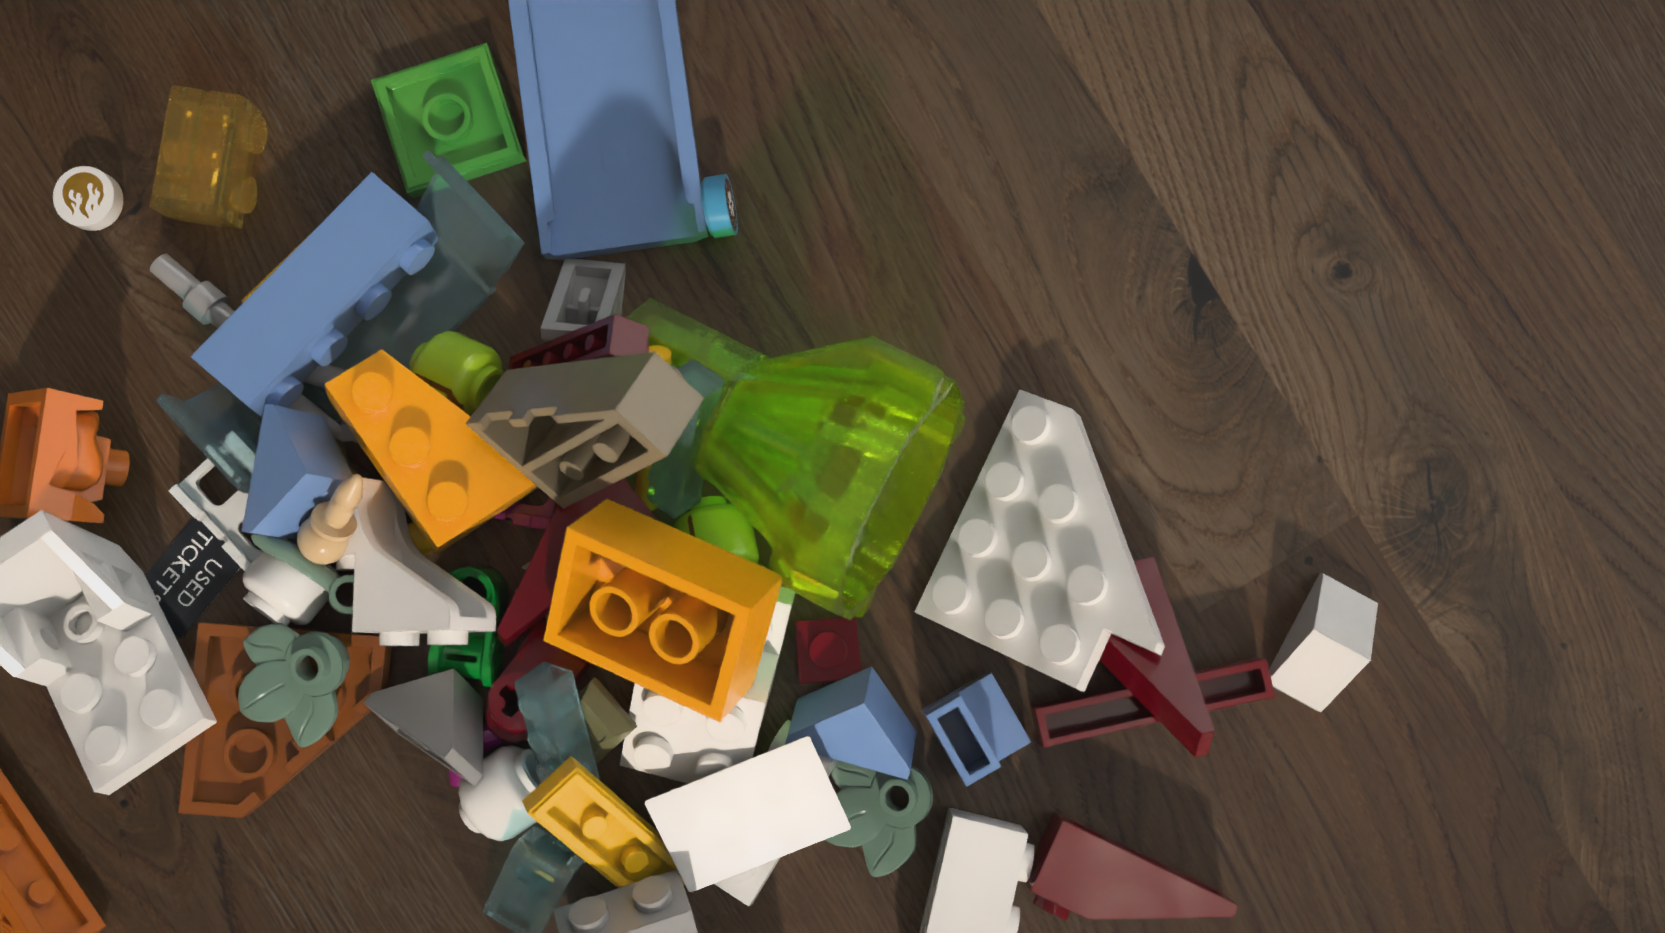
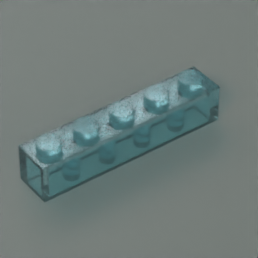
M542 662L514 682L519 699L518 707L524 717L528 732L527 739L535 757L538 778L542 783L572 756L600 780L572 670ZM554 836L559 848L565 852L576 854Z

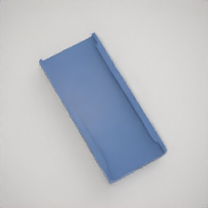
M508 0L542 256L549 260L576 259L691 243L709 237L701 200V178L676 0Z

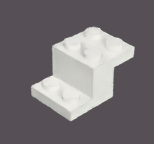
M785 587L780 588L754 684L721 722H717L635 683L629 716L636 722L638 727L624 739L620 766L689 784L753 758L796 590Z

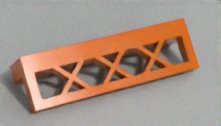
M0 769V933H99L106 927V924Z

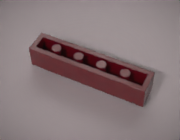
M613 314L511 356L508 370L649 353V326Z

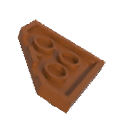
M214 622L198 623L193 674L217 723L185 744L178 813L243 818L252 814L371 712L364 704V701L371 693L388 688L392 646H379V635L290 628L300 635L317 631L334 636L345 645L350 657V666L343 683L335 690L339 710L336 721L320 740L312 745L301 748L295 742L284 718L275 722H256L245 717L239 709V687L246 675L257 666L246 653L243 640L254 630L262 626ZM310 656L311 667L318 674V664Z

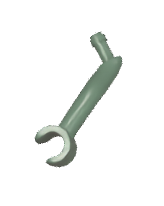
M251 534L253 543L262 551L289 564L323 587L328 592V600L333 609L342 614H353V607L342 606L336 599V590L340 585L344 583L354 584L353 575L341 577L328 566L309 561L302 555L298 545L291 541L273 536Z

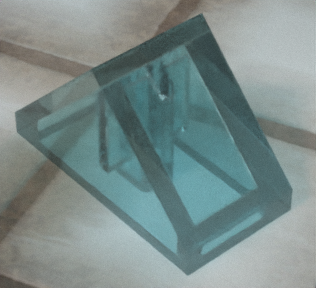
M534 826L519 838L512 847L482 912L515 933H543L554 915L553 909L559 907L586 861L564 843Z

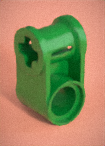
M476 565L458 568L449 574L461 583H464L469 577H474L484 584L487 591L486 600L493 605L496 612V631L468 632V645H430L428 676L454 668L463 678L481 680L483 686L492 687L501 674L504 658V645L498 639L497 629L506 613L507 583L503 575L493 567ZM458 655L475 656V657H477V658L464 657V656H458Z

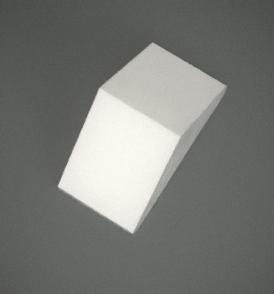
M1320 573L1269 669L1273 687L1310 708L1322 712L1371 661L1378 603L1324 573Z

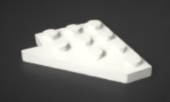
M1019 389L916 607L915 613L1085 692L1111 634L1159 655L1162 654L1165 645L1081 417L1069 407Z

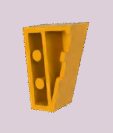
M382 349L325 383L328 400L436 555L539 488L466 425L471 416Z

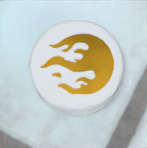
M79 166L68 170L59 178L53 191V203L59 216L66 222L83 230L97 231L110 226L119 217L123 208V193L119 184L111 176L94 167Z

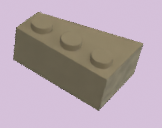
M656 352L506 370L466 422V425L564 509L667 457L704 400V397L685 380L683 374L676 367L666 363Z

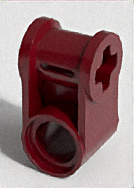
M546 617L529 633L517 650L513 660L493 683L488 693L486 723L489 731L497 739L506 743H521L529 740L536 734L559 702L571 693L592 664L543 641L548 621ZM519 699L528 703L526 713L518 711L512 718L504 714L505 703L514 705Z

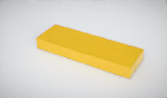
M572 756L522 800L527 814L617 888L639 882L646 877L657 876L677 869L660 833Z

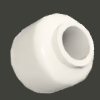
M285 539L297 545V540ZM264 551L257 556L243 574V583L249 590L243 599L275 624L287 626L292 622L296 625H306L313 620L328 601V592L323 587L289 564ZM326 564V566L338 574L330 564Z
M513 745L500 747L483 759V777L476 786H473L463 778L460 779L458 793L460 798L459 813L465 825L473 832L482 833L487 838L504 841L514 838L535 824L537 821L527 814L522 800L553 773L548 763L536 751L531 749L524 750Z

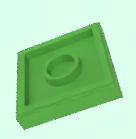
M487 43L371 80L406 192L412 199L527 161L492 51Z

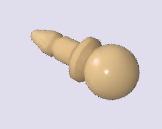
M354 474L340 483L330 501L322 502L315 506L310 517L300 526L297 534V545L302 555L309 561L326 565L334 563L344 556L349 538L352 537L357 528L354 512L363 497V478L359 474Z

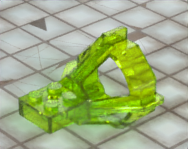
M652 298L648 299L626 318L649 326V346L661 345L669 348L672 353L671 365L676 367L683 374L685 380L704 397V400L670 453L695 465V470L700 477L715 485L764 536L773 549L769 566L782 577L781 582L786 588L848 620H852L854 616L857 618L863 617L871 606L877 586L896 563L941 477L951 445L964 428L966 417L962 414L965 400L956 381L944 375L938 367L874 336L769 358L767 355Z

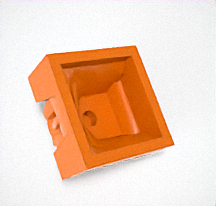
M51 388L8 393L0 441V517L28 519L40 510H44L61 518L63 521L104 522V514L92 502L103 499L104 485L123 486L128 476L130 459L127 451L110 448L111 439L97 436L100 420L98 413L94 412V410H102V400Z

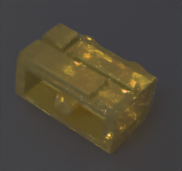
M171 86L150 208L176 221L242 229L244 213H251L257 200V184L255 179L251 177L254 155L261 154L267 142V124L265 119L261 117L262 111L247 98L238 94L212 90L207 92L197 88Z

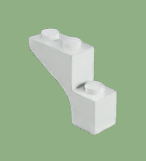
M363 478V497L354 512L357 528L352 537L349 538L344 556L336 561V570L354 572L352 632L380 633L379 646H419L420 633H428V645H468V632H495L496 612L493 605L422 555L410 536L405 509L387 483L381 480Z

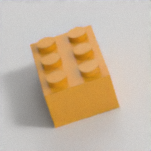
M606 499L566 529L543 641L717 722H721L754 684L784 575Z

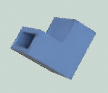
M989 671L921 709L966 787L1002 767L999 763L1000 760L1031 743L993 674Z

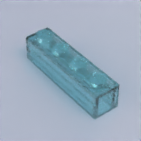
M695 359L677 369L683 374L685 380L704 397V400L668 456L653 463L647 476L649 481L647 500L657 504L658 508L664 512L666 511L673 519L701 502L721 392L725 380Z

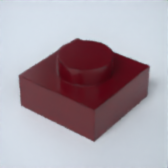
M857 616L795 621L800 684L839 681L861 671Z

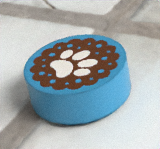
M721 174L704 177L701 182V200L705 222L710 235L714 238L737 235L736 205L728 175Z

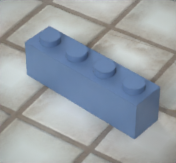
M371 172L197 349L191 358L261 417H263L265 404L289 408L301 395L304 389L303 381L319 365H329L344 351L348 343L347 336L363 319L371 320L383 311L391 299V290L407 273L409 275L418 273L430 261L435 251L434 245L439 239L429 220Z

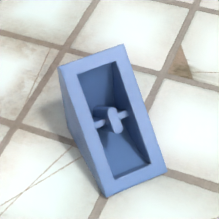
M265 404L241 532L297 540L300 526L310 517L315 506L322 502L330 501L337 486L353 475L323 416L274 404Z
M871 666L799 697L785 745L809 736L818 755L908 780L917 731Z

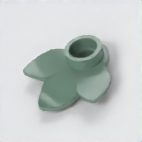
M269 624L254 630L243 640L246 653L257 666L246 675L239 687L238 704L240 712L245 717L256 722H275L284 718L299 747L303 748L316 743L331 729L338 717L339 710L335 690L343 683L349 670L350 657L347 648L338 638L324 632L315 631L300 635L284 624ZM310 656L318 664V674L311 667Z
M838 760L831 775L836 785L841 789L836 795L851 828L825 840L836 846L853 848L862 845L870 875L872 877L885 876L898 869L915 851L917 838L916 824L927 816L933 802L931 784L926 775L912 765L908 780ZM895 785L903 787L909 794V803L905 808L896 806L891 800V789Z

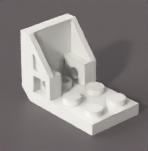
M40 510L0 537V664L14 677L47 687L94 792L106 795L112 794L217 723L143 571L119 545L70 522L63 521L61 518L44 510Z

